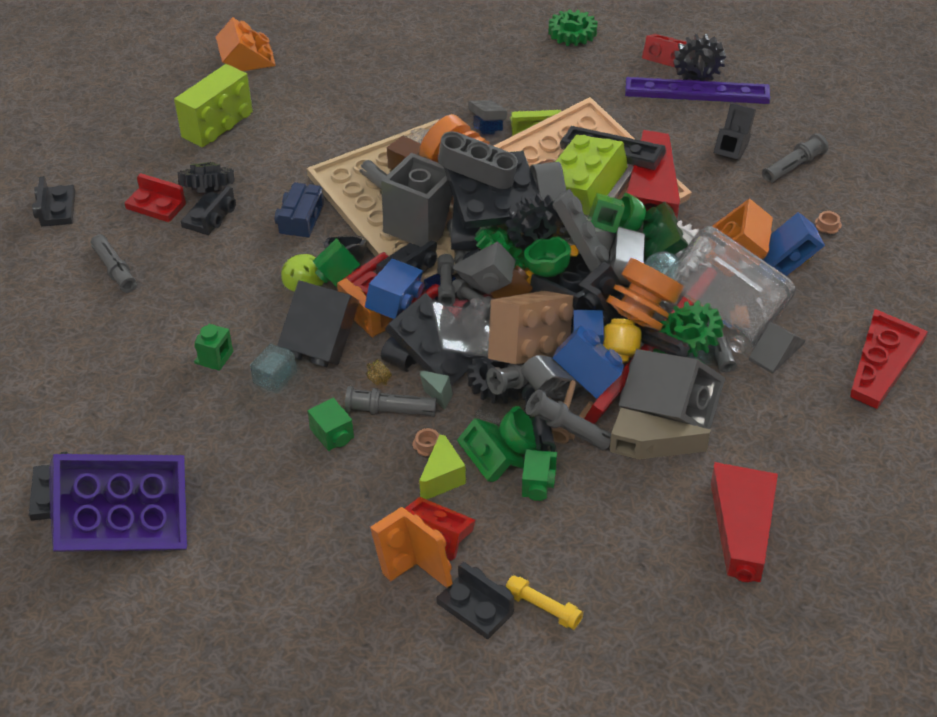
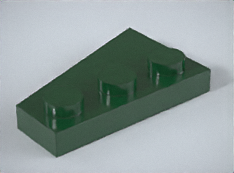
M665 201L657 207L650 208L646 212L642 233L645 235L643 263L652 268L657 267L689 246L688 242L683 238V231L677 225L678 220L672 208Z

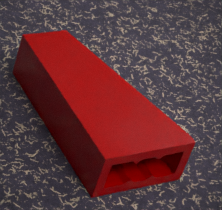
M643 130L641 141L664 145L666 147V154L655 170L634 165L627 193L637 197L644 204L646 212L665 201L672 208L678 219L680 196L670 136L666 133Z
M715 462L711 489L727 576L736 577L741 582H761L778 474Z

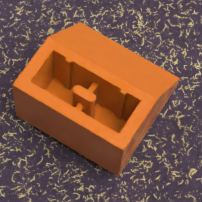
M232 17L216 36L221 60L224 64H228L241 71L276 65L268 37L261 32H255L244 21L239 22Z

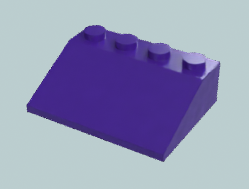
M53 454L49 464L53 552L187 549L184 455Z

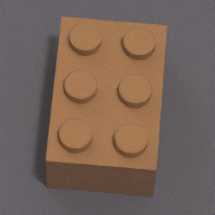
M540 291L492 299L488 359L517 365L527 362L536 355L553 357L556 349L571 335V322L574 311L572 306L573 296Z

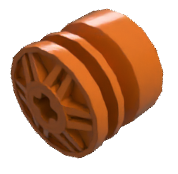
M452 114L438 120L430 128L420 145L419 155L439 163L438 154L441 137L444 133L450 131L464 134L487 144H490V142L482 138L479 133L471 131L468 124Z
M630 257L621 273L631 283L629 288L615 285L613 289L622 293L624 297L622 300H619L609 295L606 301L622 316L642 327L655 328L660 331L664 324L652 318L654 313L656 312L668 318L669 313L660 306V303L663 300L675 304L684 286L658 270Z

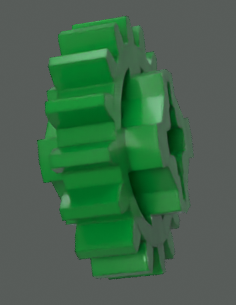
M571 10L566 12L559 11V15L553 14L552 19H549L548 35H551L552 40L557 39L559 44L566 42V46L570 45V43L578 46L580 42L585 45L587 40L593 41V37L597 36L598 22L594 20V16L588 17V12L580 13V10L576 12Z
M497 225L481 227L475 234L474 239L478 242L477 247L481 250L499 242L516 260L515 266L518 265L522 270L527 268L522 248L514 246L504 229L498 228Z
M687 301L681 309L678 306H674L675 312L673 314L669 313L666 321H660L664 325L659 332L688 343L690 349L687 351V354L693 353L694 357H698V351L700 350L708 353V346H717V338L723 337L722 328H724L722 318L719 315L718 309H712L710 303H706L702 307L700 301H696L694 306H690Z

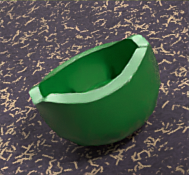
M624 193L621 200H623L625 209L619 227L638 232L646 216L645 206L637 197Z
M560 237L538 239L524 251V259L528 269L538 276H556L562 273L570 262L571 247Z
M513 407L502 419L499 431L502 439L510 449L518 454L525 455L526 449L536 450L531 418L521 407Z

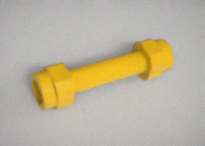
M511 576L505 586L513 595L514 600L519 602L521 599H524L558 617V623L566 628L569 627L575 630L583 618L584 612L579 610L577 606L569 602L565 606L530 588L529 581L522 577Z

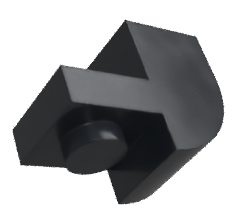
M731 103L725 126L719 130L713 153L741 159L751 138L750 131L757 109Z

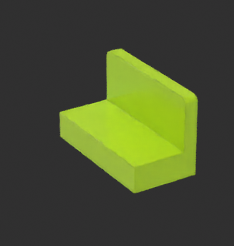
M561 110L512 112L510 117L512 136L561 112Z

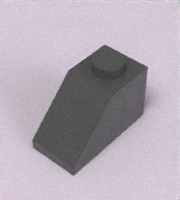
M496 242L456 263L453 269L471 287L490 294L494 290H498L512 282L516 260L499 242Z

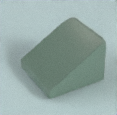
M421 371L420 377L424 391L430 397H436L437 403L443 409H446L453 395L449 376Z

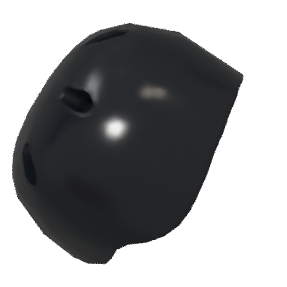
M344 235L329 237L323 242L324 249H326L337 238L358 262L366 254L367 241L361 236Z

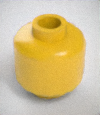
M612 319L611 323L604 327L603 346L608 350L616 351L622 358V363H628L629 358L634 357L636 349L640 350L641 330L635 326V322L632 320Z

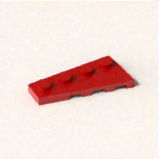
M875 309L850 397L878 409L926 340L928 331Z

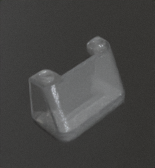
M712 226L703 227L695 235L665 274L684 286L675 304H678L685 297L693 303L700 301L702 307L706 303H710L712 309H718L723 324L730 328L727 334L730 348L745 357H748L754 350L769 323H776L796 291L795 285L787 276Z

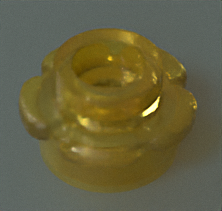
M378 359L372 364L367 363L368 371L365 374L368 379L376 386L380 383L386 386L387 381L392 377L389 369Z

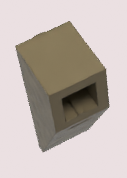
M621 408L611 433L610 452L636 459L705 452L708 449L711 430Z

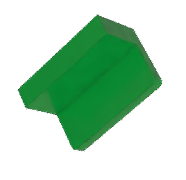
M474 418L457 439V442L489 482L497 481L509 465L524 468V458L521 454L514 452L507 446L496 424Z

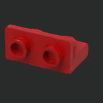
M659 34L647 35L642 58L674 67V51H679L678 44L685 45L686 41Z
M142 173L137 176L139 188L125 202V208L166 222H170L186 205L181 185Z
M422 497L417 498L404 508L412 515L417 514L424 524L432 530L437 529L443 535L446 541V546L444 547L446 556L450 561L456 558L459 543L474 529L475 519Z

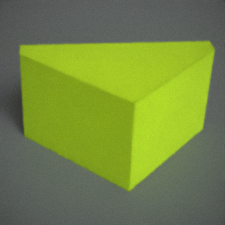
M439 435L419 480L420 497L426 500L466 484L465 464L445 435Z

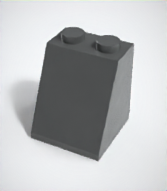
M410 153L381 180L383 232L422 247L431 240L437 242L443 236L452 192L444 167L440 163Z
M636 349L629 365V374L625 387L621 391L619 406L710 429L725 377L698 359Z

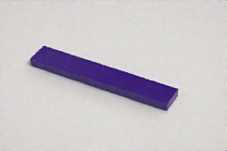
M626 77L625 96L769 104L770 86L768 84Z

